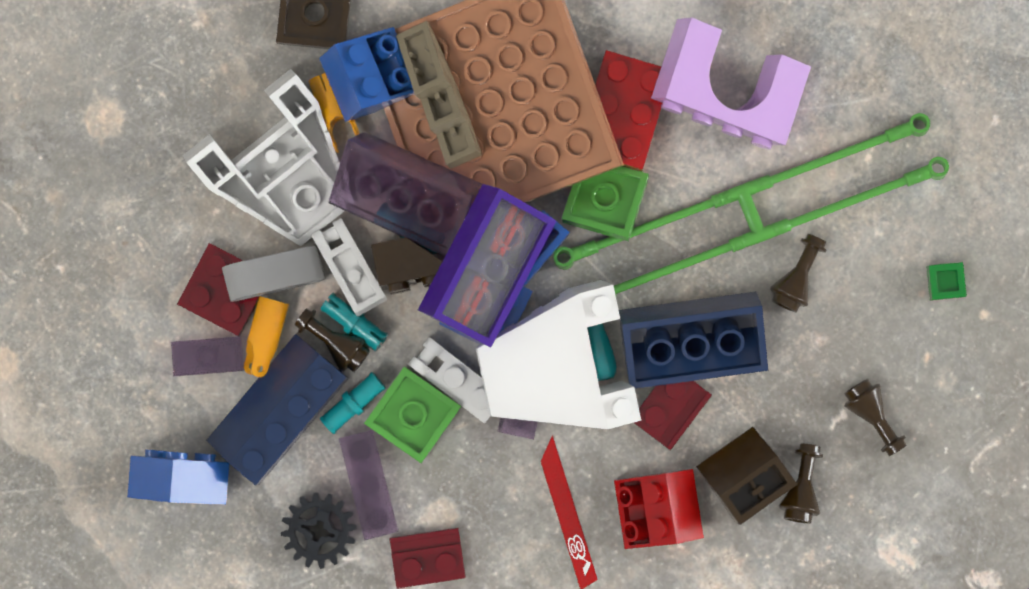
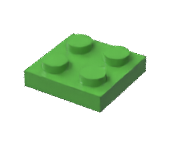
M621 166L572 185L562 216V223L629 242L649 180V174Z
M404 366L364 424L422 464L462 406Z

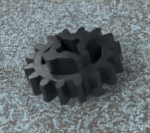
M315 492L311 502L305 496L300 497L302 505L300 508L295 505L288 507L293 513L292 518L283 517L282 522L289 525V529L281 532V536L290 538V542L284 548L285 550L294 548L297 551L293 557L295 561L302 556L305 557V567L309 568L315 560L318 561L319 568L324 569L327 559H330L336 565L339 563L338 553L344 556H348L350 553L345 547L346 543L354 544L356 542L354 537L349 536V531L357 529V525L349 524L348 519L354 513L353 511L344 513L341 510L345 504L344 500H341L336 505L333 504V494L329 493L325 500H321L319 493ZM319 507L315 517L311 519L300 518L306 510ZM332 511L339 517L342 530L335 528L331 521ZM319 521L324 522L323 528L328 530V533L334 535H323L317 540L314 538L315 532L304 525L315 526ZM296 530L304 534L308 542L306 549L298 541ZM328 541L339 543L332 551L319 554L324 543Z

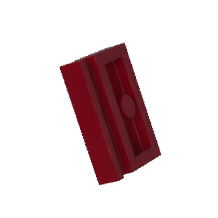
M695 381L655 386L639 407L641 421L634 422V424L671 451L712 394Z
M459 527L389 538L397 589L466 578Z

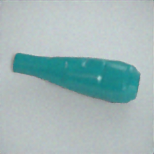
M603 323L587 327L598 381L614 378L617 373V363Z

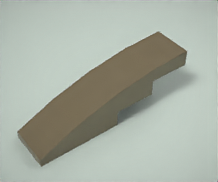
M425 21L396 35L414 94L422 102L430 130L437 136L445 164L452 169L481 156L482 152L460 92L429 22Z

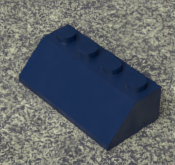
M756 291L619 310L628 383L634 386L635 389L769 371L763 308Z
M295 334L270 363L267 374L259 377L206 441L255 486L260 485L349 378Z

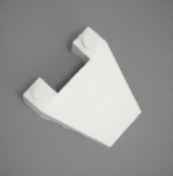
M290 69L264 90L285 116L270 130L232 160L210 134L182 156L210 191L220 195L244 212L251 214L265 225L302 246L312 238L311 234L322 230L355 202L333 147V142L323 119L319 103L300 78Z
M599 280L568 288L558 294L559 297L545 306L538 307L520 322L512 324L501 331L491 348L483 344L476 347L488 408L492 417L611 429L641 421L634 386L624 381L599 386L587 327L620 319L613 284Z

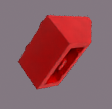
M693 469L614 480L625 549L673 545L704 538Z

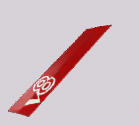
M552 435L540 462L579 587L584 589L598 579Z

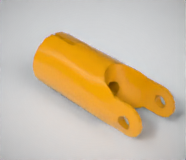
M323 73L321 74L322 79L318 75L310 79L308 83L313 96L319 103L323 119L333 142V147L339 153L333 135V128L335 123L344 120V117L327 76ZM355 119L350 120L349 122L359 145H361V136Z
M259 296L247 338L246 358L244 361V371L247 374L256 377H263L267 374L270 361L273 359L278 348L290 304Z

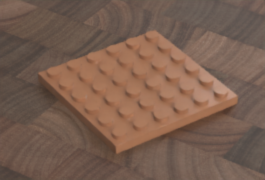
M465 0L395 29L398 35L425 21L429 22L458 87L482 152L481 156L451 169L445 164L437 136L430 130L422 102L415 94L384 108L426 226L442 234L459 229L482 184L500 188L527 203L624 165L565 0Z

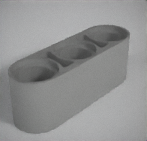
M316 245L236 262L222 267L230 302L306 286L325 280Z

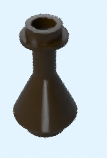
M807 234L805 239H801V242L806 246L796 267L770 287V290L775 294L772 302L794 313H797L800 306H808V272L817 253H826L827 251L824 248L826 241L811 234Z
M306 308L294 324L299 328L298 332L302 333L305 329L326 344L341 372L348 368L355 373L371 351L364 346V338L331 331L314 318L316 310L311 312Z
M866 379L844 393L848 399L844 407L874 426L885 443V446L881 449L882 452L886 451L888 456H891L907 446L904 442L905 435L897 437L885 419L880 384L872 385Z
M801 443L799 449L795 450L796 454L801 455L798 479L796 480L798 485L789 490L779 504V508L785 511V520L811 524L812 517L820 514L812 485L815 458H823V454L820 453L821 447Z

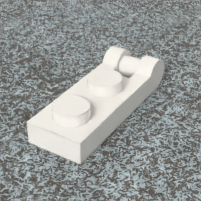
M342 218L332 223L333 227L324 232L318 230L311 234L355 315L358 317L387 301V298ZM341 238L343 244L331 250L329 244Z
M428 337L423 344L424 350L417 358L414 356L408 365L485 424L490 418V412L482 377ZM437 356L444 363L435 373L428 366Z

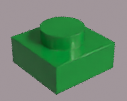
M963 262L926 266L930 301L967 297Z

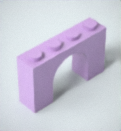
M692 17L677 19L651 98L662 102L661 108L675 114H681L684 111L692 114L691 120L706 126H712V123L722 126L721 132L737 138H741L742 134L752 138L751 144L770 150L772 145H786L811 66L782 54L766 55L753 95L740 108L730 109L716 98L709 78L711 62L722 30Z

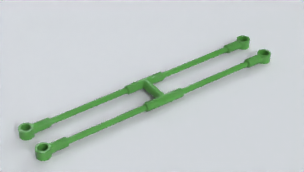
M917 113L911 117L909 122L885 130V133L778 174L754 179L753 181L712 195L711 199L634 227L630 238L711 207L718 208L738 200L751 232L728 240L729 243L614 285L615 296L617 293L726 252H736L791 231V228L904 185L909 187L930 178L934 180L943 179L948 173L949 163L943 157H934L928 165L905 173L902 178L788 220L785 218L767 226H763L751 196L772 188L775 183L884 142L892 143L910 135L923 136L929 130L930 119L923 113ZM920 120L924 122L925 128L921 130L916 129L913 122ZM932 165H942L944 168V172H934L932 169ZM607 237L597 242L592 240L571 249L560 247L554 252L555 265L559 269L567 270L573 266L575 261L598 253V250L624 240ZM566 253L571 258L567 263H560L558 261L559 255Z

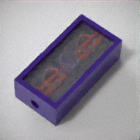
M482 184L418 311L491 348L556 220L500 188Z

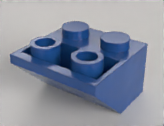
M394 27L334 44L319 58L345 122L375 113L414 95Z

